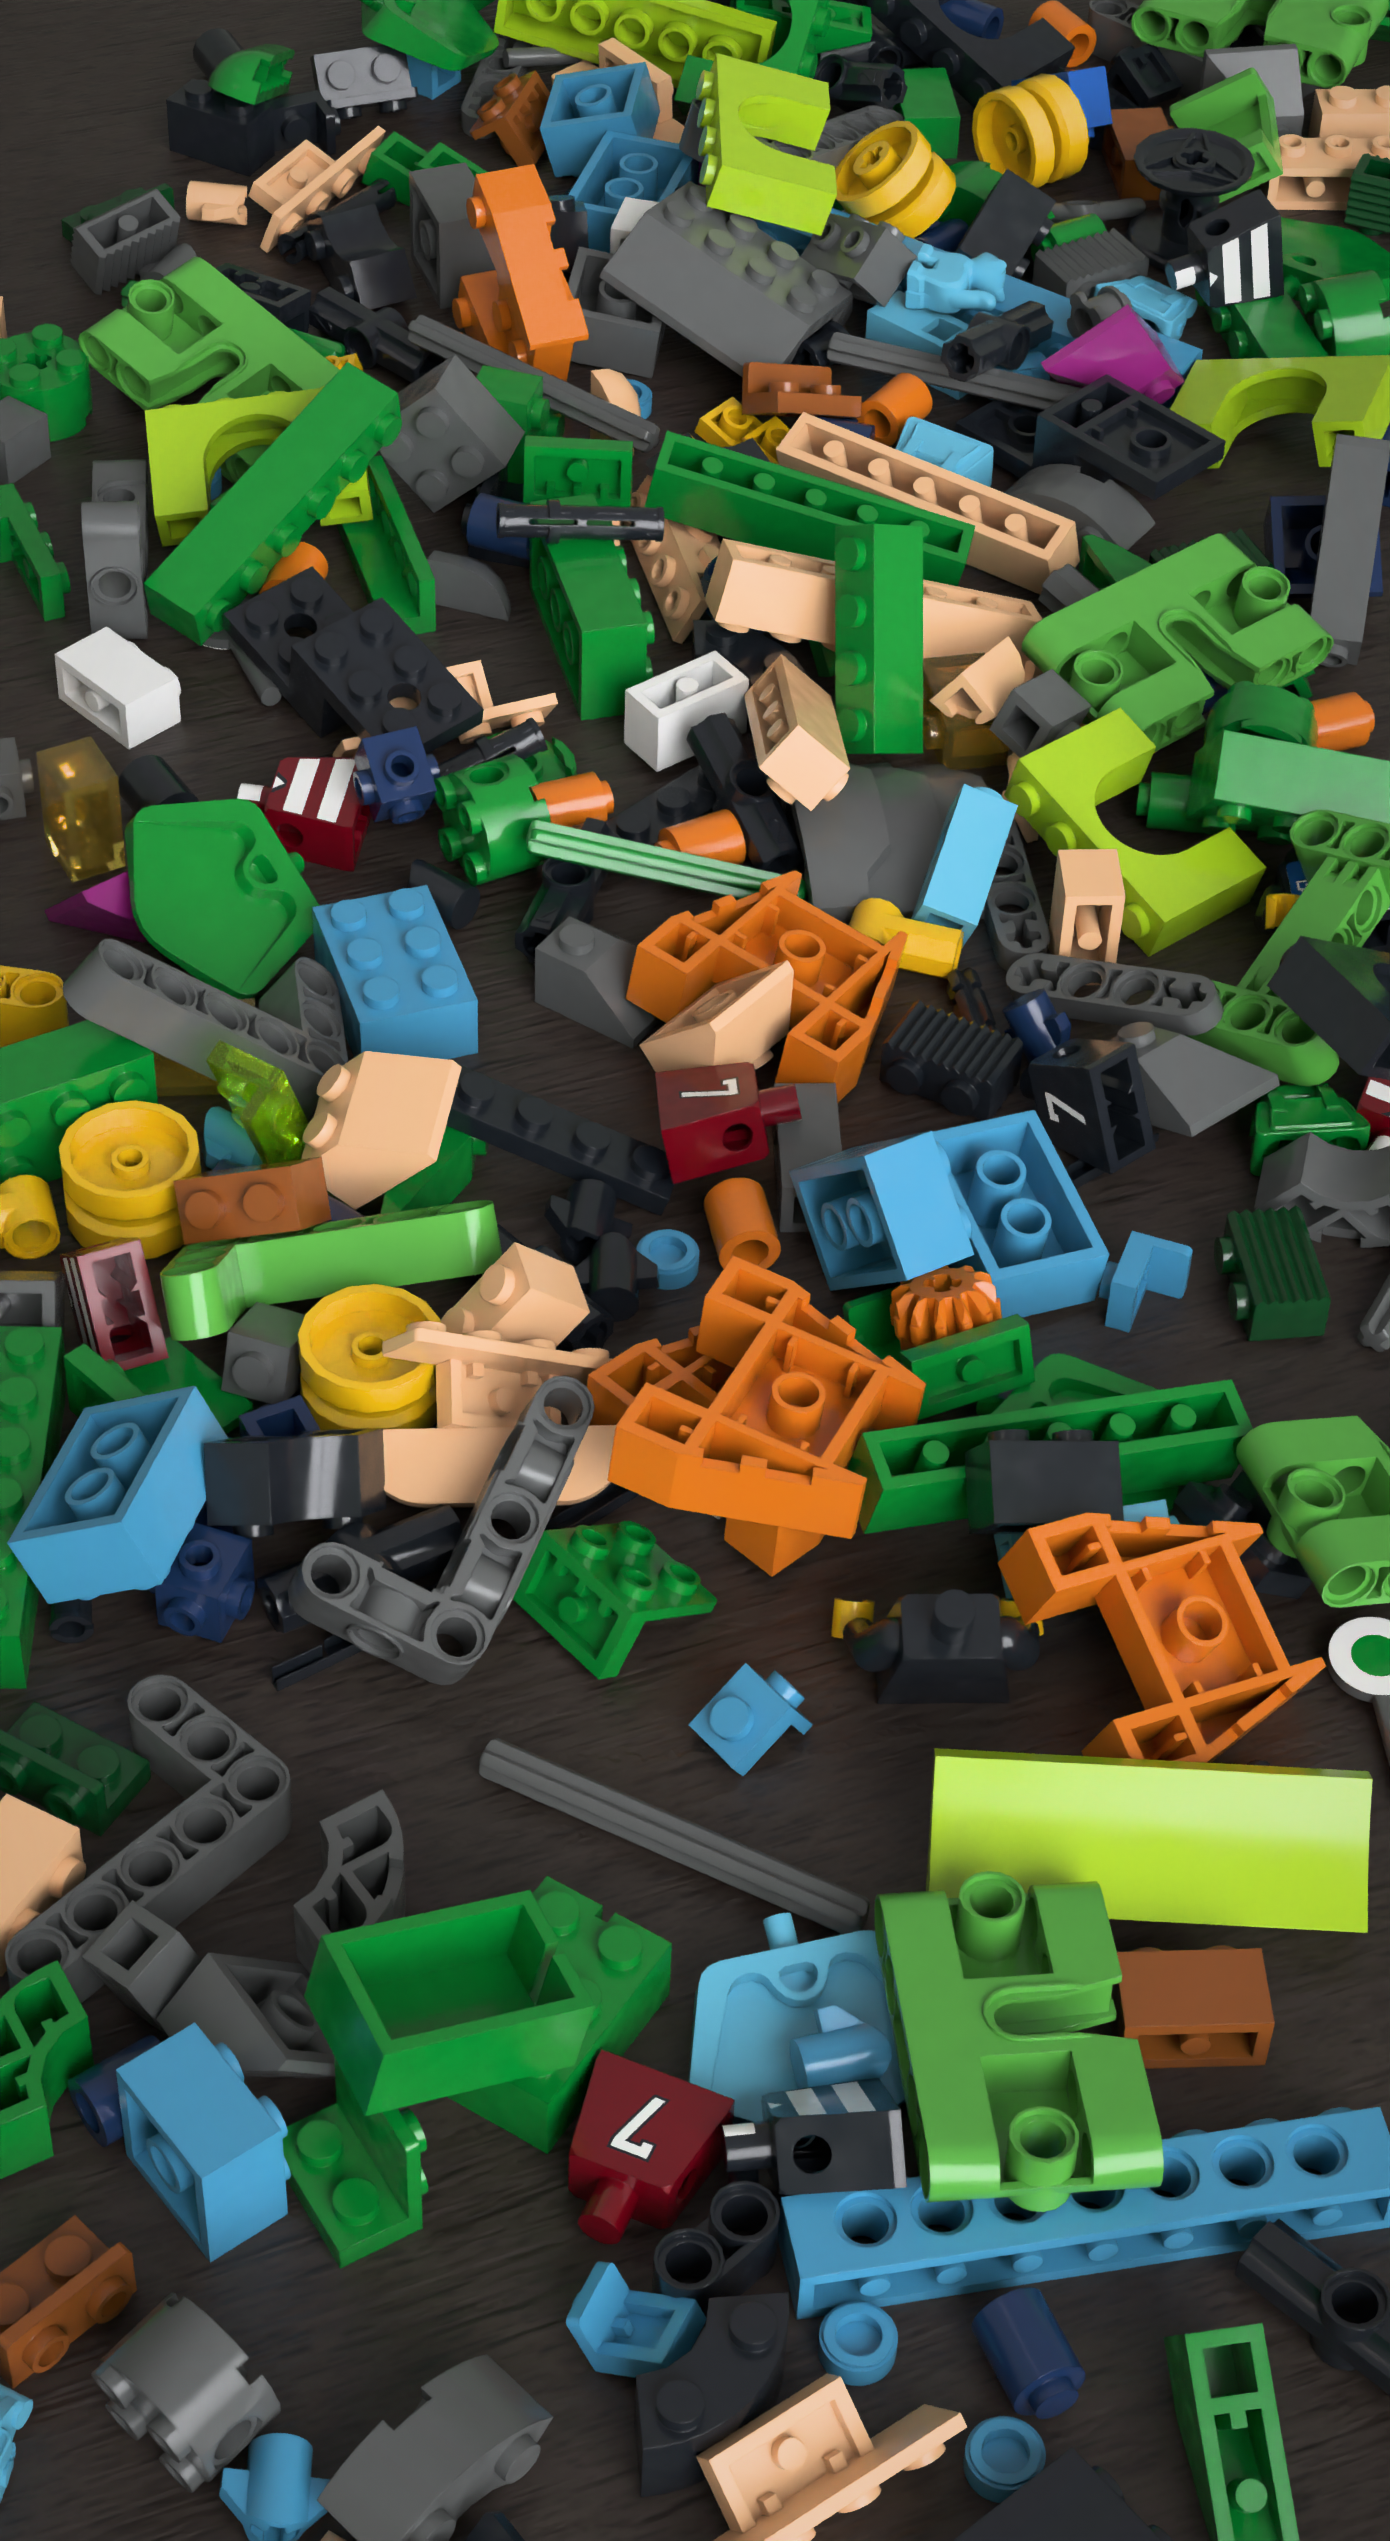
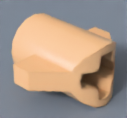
M191 180L186 195L187 219L247 225V207L244 205L245 198H247V186Z

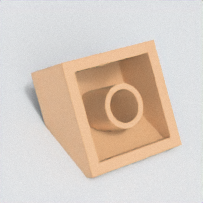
M786 960L716 983L639 1045L656 1073L742 1062L752 1063L755 1070L772 1059L774 1055L770 1048L789 1032L794 969L789 961Z
M364 1051L344 1065L336 1064L323 1075L317 1086L316 1092L320 1097L314 1117L303 1133V1142L306 1144L301 1159L322 1157L327 1191L354 1210L359 1209L437 1161L462 1067L453 1060Z

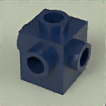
M417 726L361 739L354 758L358 771L353 773V783L359 803L362 806L369 805L373 821L378 822L391 819L394 824H403L422 817L425 814V810H429L437 792L434 779L441 776L435 756L433 754L426 755Z
M195 1522L194 1527L188 1533L168 1576L162 1584L149 1589L151 1593L155 1594L158 1624L170 1627L175 1632L185 1636L196 1635L222 1643L235 1619H244L253 1601L255 1578L252 1539Z

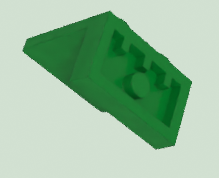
M171 1337L164 1339L169 1358L125 1371L115 1361L111 1359L105 1361L85 1343L63 1356L69 1409L78 1418L86 1407L196 1386L225 1434L239 1426V1415L253 1411V1404L244 1396L222 1391L223 1378L181 1343L171 1340Z
M632 1521L545 1530L513 1597L517 1604L598 1680L617 1677L646 1621L711 1613L718 1601L714 1595L700 1584L701 1579L692 1568L671 1558L655 1543L656 1537L650 1530Z
M334 2057L337 2103L287 2126L288 2135L283 2138V2152L291 2172V2177L287 2181L341 2269L422 2229V2195L428 2193L429 2189L426 2176L421 2167V2153L427 2150V2141L415 2114L409 2108H404L400 2111L394 2109L364 2116Z

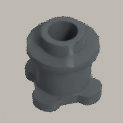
M1113 286L1101 288L1097 296L1089 299L1081 291L1074 293L1070 296L1072 308L1071 316L1067 319V328L1071 336L1074 338L1080 337L1127 304L1132 308L1131 302L1124 293Z

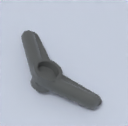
M1140 197L1103 202L1093 200L1064 201L1054 204L1051 211L1055 217L1052 221L1058 223L1089 213L1096 214L1102 221L1136 217L1146 210V203Z

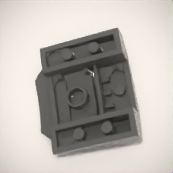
M888 762L862 765L849 764L850 770L847 772L849 777L842 790L830 801L826 802L822 799L812 811L797 799L793 804H789L779 797L781 808L789 823H795L804 858V881L807 890L805 901L849 925L856 905L862 900L869 898H880L889 901L899 908L904 918H912L950 805L964 784L971 787H986L982 776L948 769L942 763L893 768ZM1003 849V852H1002L1000 861L1003 859L1004 849ZM985 905L980 919H985Z

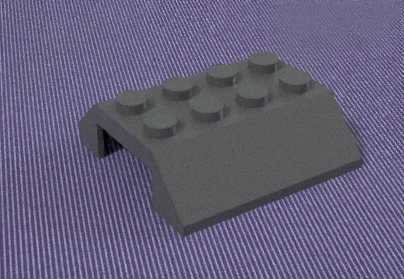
M689 181L644 213L600 274V278L742 377L743 365L746 362L791 364L804 340L828 321H835L844 326L853 310L852 292L840 285L834 275L825 270L817 269L801 258L791 245L777 241L758 228V225L752 218L707 207L706 187L696 185L692 181Z

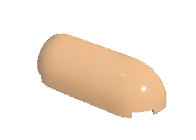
M616 1425L588 1426L574 1457L573 1468L556 1506L572 1505L589 1500L601 1493L611 1483L607 1479ZM514 1427L383 1429L384 1491L386 1495L399 1503L417 1508H433L441 1504L443 1506L450 1505L451 1508L474 1507L488 1475Z

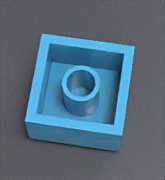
M646 62L555 75L540 126V132L555 178L570 175L579 177L607 130L653 139L660 108Z
M194 2022L116 2069L126 2155L210 2263L288 2214L286 2180L290 2179L291 2172L283 2152V2138L288 2135L286 2123L270 2098L263 2095L257 2099L245 2085L241 2066L226 2044L219 2042L213 2045Z

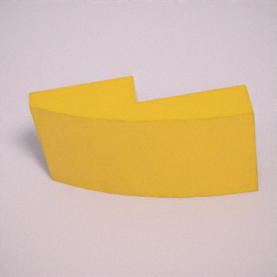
M732 396L702 416L694 432L707 443L719 447L735 446L753 437L769 461L779 465L776 448L787 435L790 428L776 416L763 424L754 415H742V404Z

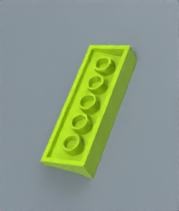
M498 0L493 33L540 47H550L560 53L599 64L598 44L610 38H615L670 75L673 87L678 88L687 55L714 61L716 53L756 64L771 58L777 21L708 0Z
M934 1748L926 1891L944 1890L947 1898H959L960 1887L964 1881L976 1873L985 1871L1001 1872L1011 1876L1021 1884L1025 1894L1028 1893L1029 1886L1097 1881L1102 1890L1108 1918L1114 1920L1368 1933V1859L1373 1779L1369 1771Z

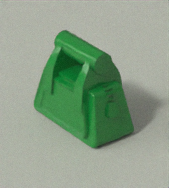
M1328 1083L1314 1086L1280 1085L1255 1100L1256 1108L1254 1116H1252L1249 1136H1252L1250 1172L1254 1176L1261 1175L1265 1157L1309 1132L1331 1145L1350 1150H1366L1368 1148L1370 1123L1360 1113H1356L1357 1110L1348 1100L1337 1097L1335 1091L1329 1087Z

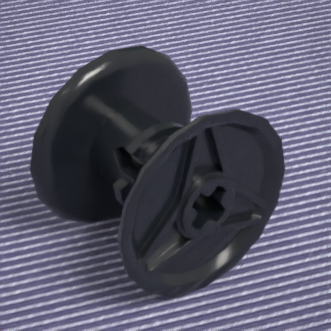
M1197 128L1168 129L1149 135L1137 145L1134 162L1142 177L1153 186L1163 189L1159 195L1160 206L1147 209L1134 217L1129 222L1124 237L1149 258V265L1161 270H1165L1166 261L1189 254L1187 228L1190 223L1217 210L1220 195L1236 191L1251 179L1255 161L1250 150L1234 138L1216 131Z

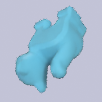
M924 243L918 253V262L913 261L907 273L905 308H927L943 314L956 313L961 309L992 311L996 307V302H1003L1005 300L1003 286L1007 264L988 252L970 259L960 253L936 251L932 245Z

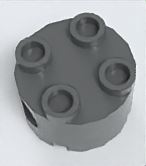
M172 2292L99 2360V2366L91 2373L98 2386L111 2399L105 2404V2407L114 2420L136 2441L149 2432L151 2437L164 2451L159 2457L162 2465L190 2493H193L204 2481L210 2482L239 2452L281 2413V2404L262 2374L250 2385L245 2380L248 2373L243 2364L249 2357L239 2345L194 2302L184 2296L178 2300L176 2293Z

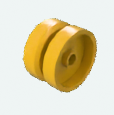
M1040 74L1023 80L1015 86L1008 85L991 91L979 99L973 112V140L979 161L990 163V169L1001 174L1006 169H1009L1036 188L1046 183L1052 184L1069 178L1081 171L1087 159L1089 144L1086 118L1078 98L1068 84L1056 75Z
M895 121L869 133L848 151L835 170L836 200L848 214H857L876 225L880 221L887 222L902 232L903 235L913 239L922 234L939 219L950 204L956 189L955 174L939 155L931 152V144L910 121Z
M138 1100L108 1103L84 1113L67 1128L59 1146L67 1223L70 1232L83 1247L118 1238H139L145 1259L157 1258L180 1248L184 1241L174 1181L201 1173L196 1130L183 1115L162 1104Z
M380 1284L350 1286L323 1297L305 1314L298 1332V1351L301 1367L299 1374L300 1395L320 1430L361 1428L431 1429L437 1423L436 1365L382 1356V1342L405 1333L408 1324L423 1321L441 1323L440 1318L425 1300L402 1288Z

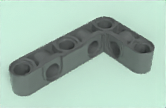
M93 460L92 502H82L81 505L91 634L107 626L124 639H148V602L143 584L148 579L149 554L147 460Z
M554 1376L541 1385L520 1414L514 1429L504 1443L437 1587L433 1588L431 1592L382 1568L384 1563L382 1561L378 1562L346 1545L328 1542L321 1543L312 1548L290 1579L288 1597L294 1611L306 1621L354 1644L364 1652L384 1659L428 1682L438 1685H450L463 1679L487 1649L495 1629L511 1604L571 1473L574 1457L592 1420L595 1408L593 1396L588 1388L579 1380L568 1376ZM550 1406L560 1410L567 1418L568 1425H560L553 1422L545 1413L544 1407ZM491 1519H502L512 1525L517 1539L510 1540L500 1536L493 1528ZM323 1572L332 1576L339 1585L340 1593L328 1594L322 1592L312 1581L311 1573ZM447 1634L454 1637L462 1646L464 1656L454 1657L445 1653L440 1648L436 1635Z

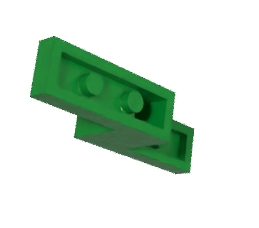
M13 483L0 485V563L14 562L44 621L65 617L63 595L71 592L66 566L63 561L55 562L50 537L46 531L39 532L37 517L30 501L23 503Z

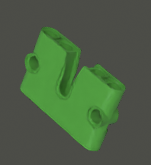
M1143 0L1133 14L1131 25L1135 36L1142 42L1202 58L1205 49L1230 47L1238 39L1246 26L1263 25L1266 26L1263 46L1296 44L1302 83L1331 89L1335 86H1340L1352 68L1361 65L1365 61L1368 40L1375 33L1387 14L1389 0ZM1197 22L1203 24L1206 28L1201 27Z
M195 256L160 280L148 279L135 283L129 290L128 305L126 307L114 310L80 333L78 338L81 351L89 357V364L143 410L157 409L177 401L183 396L191 394L215 377L224 378L217 382L198 403L214 402L221 398L237 399L261 396L275 391L293 392L316 389L325 386L339 371L335 365L201 257ZM270 445L252 446L238 451L220 466L221 474L231 483L235 484Z
M1217 533L1043 618L1026 634L1022 642L1021 651L1043 673L1053 669L1092 705L1082 724L1087 725L1121 707L1154 743L1156 752L1205 726L1206 720L1202 715L1205 701L1213 697L1215 691L1201 669L1226 689L1241 681H1250L1256 685L1282 687L1318 667L1330 653L1334 639L1302 607L1296 604L1290 605L1287 602L1291 587L1289 580L1283 573L1271 567L1256 566L1224 534Z
M1358 1416L1270 1422L1250 1430L1237 1445L1236 1457L1271 1514L1266 1533L1272 1545L1285 1555L1299 1560L1323 1602L1330 1607L1342 1608L1390 1603V1448Z
M985 1871L976 1873L964 1881L960 1887L959 1898H947L944 1890L877 1894L874 1906L876 1945L919 2177L926 2203L1008 2197L1017 2206L1028 2211L1046 2212L1057 2209L1064 2204L1071 2193L1160 2187L1164 2172L1162 2139L1138 2039L1082 2032L1070 2033L1116 2020L1117 2013L1111 1992L1112 1985L1122 1982V1972L1100 1884L1097 1881L1031 1885L1029 1886L1028 1893L1025 1894L1021 1884L1011 1876L1001 1872Z

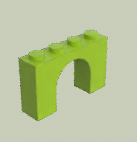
M716 53L710 72L702 71L696 90V100L702 101L697 119V127L703 129L698 155L704 157L699 183L706 185V206L821 236L837 196L835 166L775 150L763 144L755 137L767 138L815 151L830 113L828 83Z
M1390 355L1196 360L1170 410L1226 441L1223 459L1207 469L1220 468L1235 437L1249 425L1280 414H1313L1315 416L1312 420V428L1319 467H1330L1337 434L1375 439L1383 438L1390 423Z
M325 386L293 392L275 391L267 395L237 399L221 398L214 402L190 405L172 404L159 409L144 410L154 515L162 547L179 545L209 513L212 480L216 471L226 459L245 448L271 445ZM367 469L357 482L349 483L336 497L331 511L325 518L320 520L321 526L374 520Z
M1120 707L1019 758L1004 796L1011 803L1018 805L1016 813L1027 820L1044 839L1048 848L1056 857L1058 850L1117 849L1125 890L1121 930L1128 938L1134 940L1143 952L1150 957L1249 903L1267 867L1230 827L1185 851L1170 855H1154L1132 849L1117 840L1104 827L1095 806L1139 784L1156 749L1154 743Z

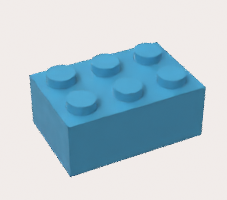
M607 130L568 194L574 196L575 201L584 202L587 210L589 249L610 253L611 226L625 197L661 202L689 181L698 185L699 161L683 153L679 149L678 143Z
M427 885L403 888L393 892L312 907L315 961L323 965L337 983L344 1034L354 1058L364 1051L438 1059H452L478 1053V999Z
M1030 1110L933 1131L935 1141L944 1148L950 1162L951 1172L948 1179L956 1202L966 1211L972 1228V1235L969 1240L974 1255L949 1264V1268H960L968 1265L973 1267L974 1272L981 1271L990 1274L992 1284L996 1288L997 1298H1000L1002 1319L1018 1314L1020 1317H1027L1095 1301L1110 1254L1036 1111Z
M932 1131L856 1146L789 1171L830 1291L908 1281L974 1255L969 1240L972 1235L969 1217L963 1207L956 1202L948 1179L951 1172L948 1156L944 1148L935 1141Z
M196 1386L83 1409L7 1542L48 1604L76 1599L91 1600L100 1595L132 1589L147 1590L162 1584L168 1576L188 1533L194 1527L195 1520L206 1501L204 1443L229 1439Z

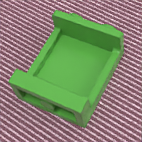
M1248 68L1169 107L1170 116L1178 128L1216 131L1236 139L1250 150L1255 161L1251 179L1236 191L1220 195L1219 203L1283 174L1274 98L1254 68Z

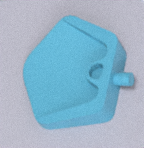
M791 1913L776 1914L763 1920L770 1950L721 1960L709 1965L703 1971L694 1998L688 2082L734 2099L733 2124L763 2121L761 2103L763 2095L798 2089L790 2059V2041L792 2038L818 2033L813 2010L831 2005H837L863 2022L876 2027L887 2036L892 2046V2059L880 2080L899 2107L905 2102L878 1957L875 1931H856L799 1944ZM813 2135L805 2136L800 2141L808 2142Z

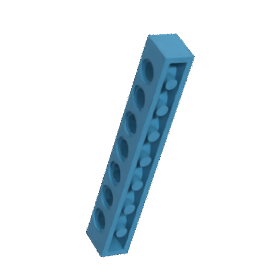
M1338 2107L1326 2110L1318 2116L1281 2122L1277 2119L1265 2118L1253 2121L1242 2128L1209 2133L1198 2129L1186 2130L1169 2139H1162L1164 2172L1160 2187L1071 2193L1064 2204L1057 2209L1046 2212L1028 2211L1017 2206L1008 2197L926 2203L919 2176L912 2178L906 2176L907 2187L799 2194L781 2197L778 2242L796 2320L826 2316L836 2306L852 2301H862L878 2307L1243 2251L1248 2248L1253 2237L1269 2221L1273 2223L1278 2219L1306 2240L1390 2228V2134L1380 2107L1354 2111L1350 2108ZM1302 2168L1315 2169L1321 2172L1322 2175L1309 2173ZM1228 2179L1241 2180L1250 2186H1239L1231 2183ZM1153 2191H1167L1176 2197H1163ZM1091 2202L1099 2205L1102 2208L1089 2209L1081 2206L1078 2203ZM1015 2213L1024 2216L1027 2220L1015 2221L1006 2218L1002 2214ZM943 2225L952 2231L936 2232L926 2226ZM865 2236L877 2242L873 2244H860L850 2238Z

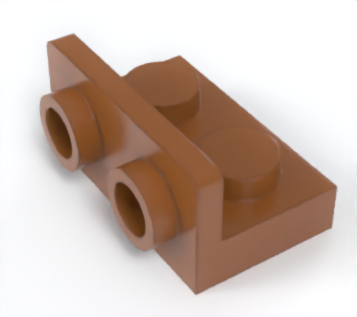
M536 70L521 77L513 73L500 80L493 87L495 94L491 100L486 102L477 111L479 118L469 131L474 140L496 132L500 138L502 148L508 155L512 156L518 167L535 165L546 148L540 132V126L550 92Z
M746 362L743 365L742 415L799 418L805 412L812 416L833 419L861 417L862 396L841 395V386L832 385V370L830 367Z
M74 2215L0 2272V2376L13 2389L31 2374L43 2373L52 2368L65 2355L70 2343L94 2324H103L112 2320L126 2307L132 2294L137 2291L133 2255L122 2242L116 2243L109 2249Z

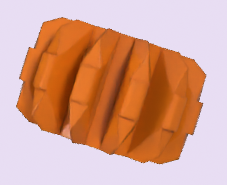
M946 1265L908 1281H901L900 1286L891 1291L892 1304L889 1307L891 1324L895 1328V1335L899 1339L901 1350H907L1002 1319L1000 1298H997L996 1288L992 1284L990 1274L981 1271L974 1272L972 1266L965 1265L960 1268H949Z

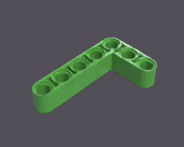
M476 1200L324 1222L299 1231L193 1243L185 1246L159 1274L171 1340L189 1341L212 1337L228 1331L245 1309L252 1307L256 1302L271 1305L325 1297L350 1286L380 1284L396 1287L483 1274L502 1256L493 1201Z

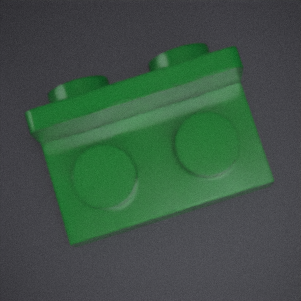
M525 436L523 503L530 504L532 501L593 493L598 506L631 507L633 441Z

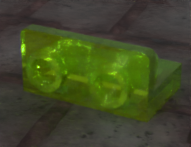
M219 1040L206 1061L218 1082V1092L226 1098L233 1111L231 1117L246 1130L263 1164L293 1159L299 1154L305 1144L303 1142V1133L309 1123L284 1071Z

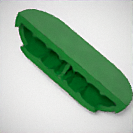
M263 44L235 52L216 66L209 78L208 86L222 94L252 105L288 93L293 72L285 70L284 66L288 59H293L295 51L281 45Z

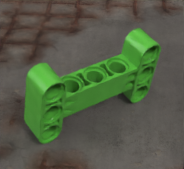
M1331 810L1308 812L1293 823L1290 829V839L1308 885L1237 987L1211 980L1215 984L1224 1009L1219 1023L1206 1033L1187 1036L1278 1074L1280 1081L1299 1086L1319 1085L1330 1079L1336 1073L1339 1066V1055L1280 999L1267 984L1278 970L1283 954L1297 942L1300 936L1362 947L1390 907V824Z

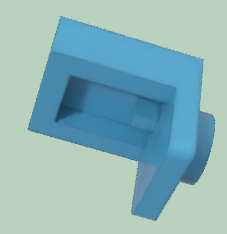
M1132 1231L1119 1263L1108 1261L1101 1280L1099 1298L1108 1300L1105 1326L1129 1333L1146 1290L1178 1299L1182 1298L1187 1288L1193 1253L1192 1248L1187 1245Z
M747 1663L734 1674L688 1724L741 1776H744L790 1725L803 1735L813 1726L797 1709L805 1700V1697L776 1670L765 1679Z
M598 2261L583 2288L576 2295L571 2310L567 2315L566 2325L595 2372L636 2378V2375L667 2368L692 2349L707 2318L695 2299L674 2298L663 2294L630 2290L614 2263Z

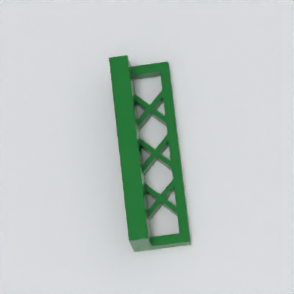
M382 455L373 456L369 461L367 470L374 520L336 524L368 604L382 597L416 635L435 632V577Z

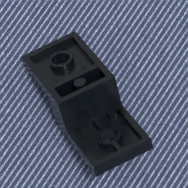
M1108 374L1044 411L993 400L957 421L955 426V432L991 445L994 450L993 462L1013 473L1018 478L1039 466L1070 464L1080 466V473L1102 483H1105L1108 479L1114 480L1116 478L1153 500H1156L1223 459L1226 442Z
M313 566L223 613V629L261 672L279 688V692L320 738L346 724L350 726L360 739L417 726L425 753L428 754L482 723L484 709L382 597L353 612ZM294 627H304L312 631L313 635L303 639L291 637L286 631ZM397 697H406L415 701L418 706L411 710L395 708L390 704V701Z

